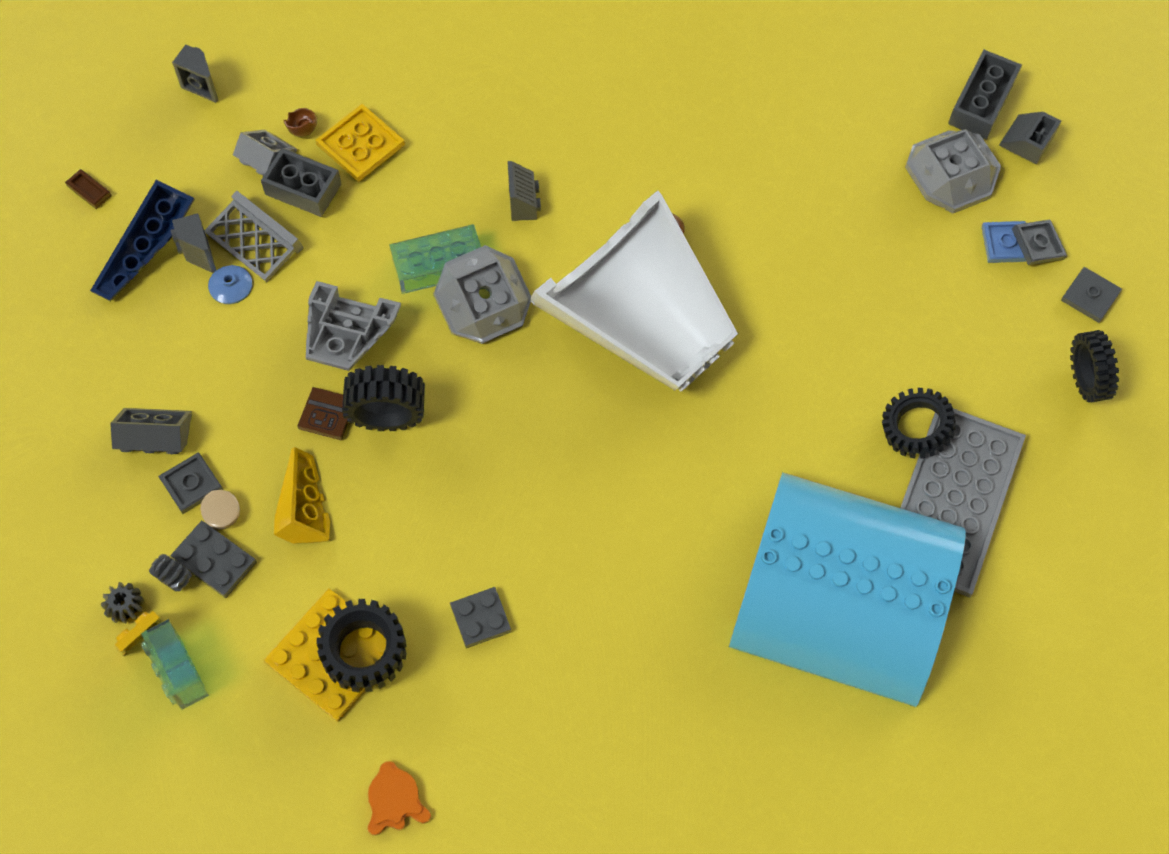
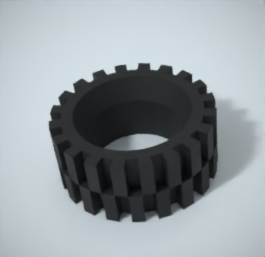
M377 365V368L365 366V370L357 368L355 373H348V377L345 376L343 417L344 419L347 418L349 423H355V426L359 428L366 426L367 430L375 428L378 431H384V429L396 431L397 428L406 430L407 426L415 427L416 423H420L424 417L425 382H423L421 377H417L415 372L408 373V369L405 368L398 370L396 369L397 366H390V368H384V365Z
M358 599V605H353L352 600L346 601L347 608L341 610L339 605L333 609L335 615L332 617L327 614L324 618L326 626L320 625L319 627L320 638L316 640L319 658L330 679L334 683L338 681L341 688L347 689L348 686H351L353 692H359L360 687H364L366 692H372V686L378 684L379 689L385 687V679L388 678L392 682L396 678L395 670L400 672L403 667L402 659L406 660L407 653L405 647L407 645L401 623H399L395 613L391 614L389 607L383 605L380 608L378 601L371 599L370 605L366 604L365 599ZM360 628H371L380 632L386 639V648L382 657L376 663L358 668L348 665L340 658L342 641L352 631Z

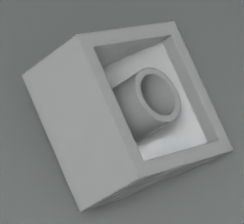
M256 130L240 133L233 156L240 159V163L255 168L258 174L264 176L281 148L296 153L297 149L266 130Z

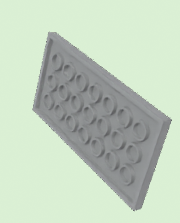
M953 408L956 421L954 438H950L951 443L948 447L943 444L944 450L942 452L935 449V455L930 457L929 452H926L925 458L920 459L919 455L900 508L965 528L964 551L954 592L970 598L973 594L1026 435ZM936 412L926 437L934 433L939 427L940 417Z

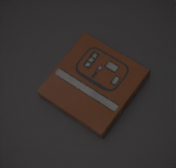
M312 387L297 425L298 429L342 441L348 425L347 418L344 419L342 413L343 394Z

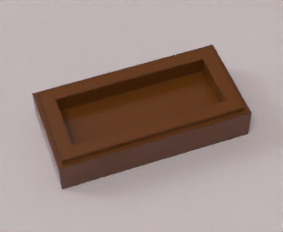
M82 169L65 182L68 188L95 209L99 208L112 196L110 191Z

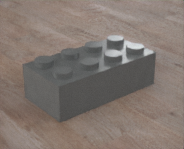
M983 49L953 108L948 124L961 130L967 129L971 133L980 134L983 139L987 140L1017 79L1022 64Z

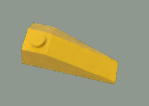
M296 447L292 448L275 513L274 535L293 544L325 542L329 540L330 519L328 513H324L322 502L325 499L323 494L319 493L317 486L319 476L314 457Z

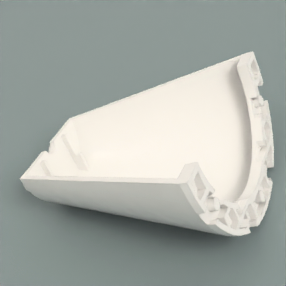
M656 191L641 204L629 219L630 222L624 224L606 244L557 284L551 278L534 291L531 296V302L536 307L674 391L678 389L681 392L720 357L718 352L721 349L726 352L734 344L732 339L738 333L662 194Z

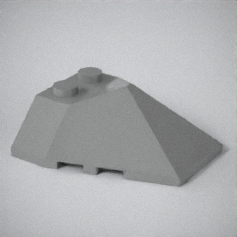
M316 281L308 301L306 360L350 371L394 323L401 303L379 298L376 306L339 297L338 286Z

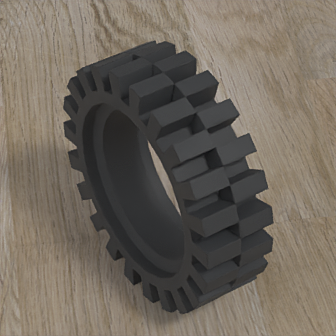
M1100 330L1078 333L1074 336V340H1072L1073 347H1071L1070 351L1073 355H1070V360L1073 361L1071 370L1074 369L1073 379L1077 380L1075 385L1076 388H1079V394L1088 403L1114 398L1113 396L1116 395L1115 390H1118L1117 382H1119V377L1116 373H1119V368L1115 365V363H1118V360L1113 356L1116 352L1114 348L1111 349V340L1108 341L1107 334L1104 335V332Z
M913 388L908 389L909 395L905 396L902 391L898 393L899 400L893 397L891 399L892 405L887 403L885 407L886 412L883 411L882 415L885 437L889 446H892L895 452L900 450L902 456H906L909 453L910 458L915 459L916 454H919L920 459L925 458V453L929 452L930 457L935 455V449L942 452L944 450L943 444L948 447L951 443L950 438H954L956 421L953 407L945 396L942 398L940 392L937 391L934 395L933 389L928 388L927 392L924 393L923 388H918V393L914 394ZM914 408L931 409L940 417V424L936 431L925 438L919 439L910 438L902 434L898 429V423L903 414Z

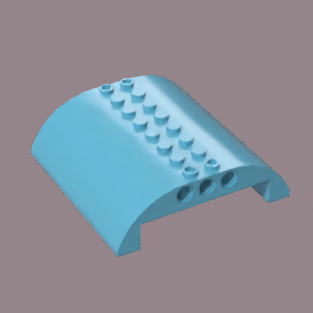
M782 472L729 647L917 707L930 676L947 620L964 551L965 528Z

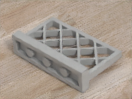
M236 191L231 196L233 201L205 229V233L267 283L294 252L298 254L304 247L298 238L240 192ZM235 208L240 211V219L229 220V214ZM244 223H255V231L244 232ZM240 224V233L229 234V225ZM218 226H225L224 235H215L213 231ZM259 235H270V243L259 244ZM255 236V245L244 246V237ZM240 238V247L231 248L230 239ZM285 247L287 251L282 256H275L274 248ZM270 248L271 257L260 258V249ZM255 250L256 259L246 260L245 251ZM271 262V268L263 274L260 271V263Z

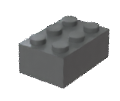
M283 148L280 149L261 179L265 195L319 217L323 216L341 186L340 175L337 169Z

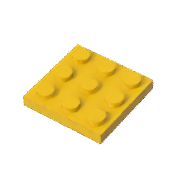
M363 104L315 140L316 145L358 182L405 146V140Z

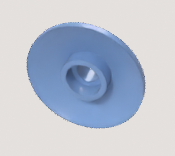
M224 266L212 274L209 279L208 289L213 299L217 302L235 304L241 302L250 294L252 278L248 271L240 266Z

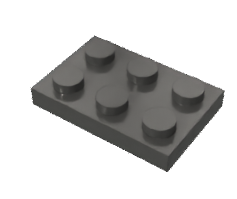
M202 520L170 555L172 559L187 568L194 576L225 599L257 563L252 556Z

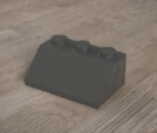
M123 408L110 423L112 449H120L121 452L143 450L144 453L166 451L167 454H178L187 445L192 411Z

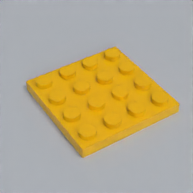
M328 588L269 653L264 662L338 722L362 695L365 688L360 687L359 692H353L351 686H348L347 689L341 688L338 681L334 683L330 679L319 658L316 640L320 638L318 632L320 625L326 626L324 618L327 614L333 617L335 615L333 609L339 605L341 610L347 608L346 601ZM356 629L349 633L342 641L340 658L353 667L370 666L382 657L386 648V639L380 632L374 629Z

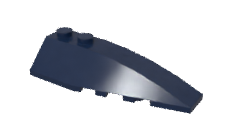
M155 180L90 291L111 301L172 238L171 230L174 229L172 220L185 217L195 199L163 182Z

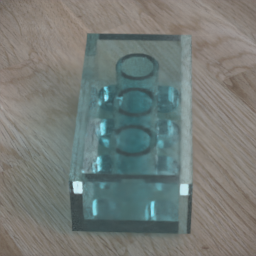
M474 224L389 244L401 293L405 294L437 286L445 262L480 248L481 245Z

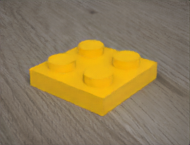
M154 611L149 614L144 612L135 620L136 626L130 631L126 628L115 638L117 643L114 645L123 656L161 623L160 617Z

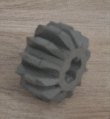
M160 554L149 569L153 577L174 591H181L186 587L192 576L187 568L166 554Z
M119 582L116 589L109 586L111 593L103 594V598L106 601L101 603V607L105 609V616L107 618L111 617L115 623L121 619L123 623L127 624L129 617L136 620L135 612H142L143 610L140 606L144 603L143 597L140 596L141 591L138 588H134L131 583L124 587L123 583Z

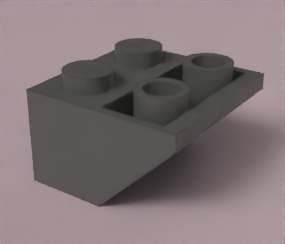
M1043 111L1019 114L999 146L1037 165L1054 138L1061 120Z

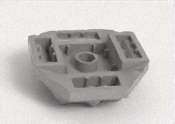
M964 129L960 131L949 130L913 144L905 168L927 201L946 208L945 210L954 214L990 199L1001 165L980 134H974Z
M486 245L445 262L433 294L451 334L480 344H484L522 327L531 302V295L514 258ZM486 289L490 297L488 299L481 298L479 290Z

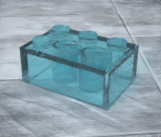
M169 619L141 633L144 638V642L141 645L146 655L152 661L151 666L156 676L163 683L161 687L165 695L173 705L177 703L183 710L209 696L178 632Z

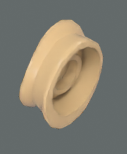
M213 490L201 502V515L204 521L212 528H229L236 523L240 516L239 503L236 497L229 491Z

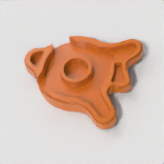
M384 762L368 790L369 804L372 808V817L368 824L369 833L376 836L387 827L402 830L405 827V819L407 817H411L421 824L429 822L431 814L419 801V791L413 777L397 768L393 762Z

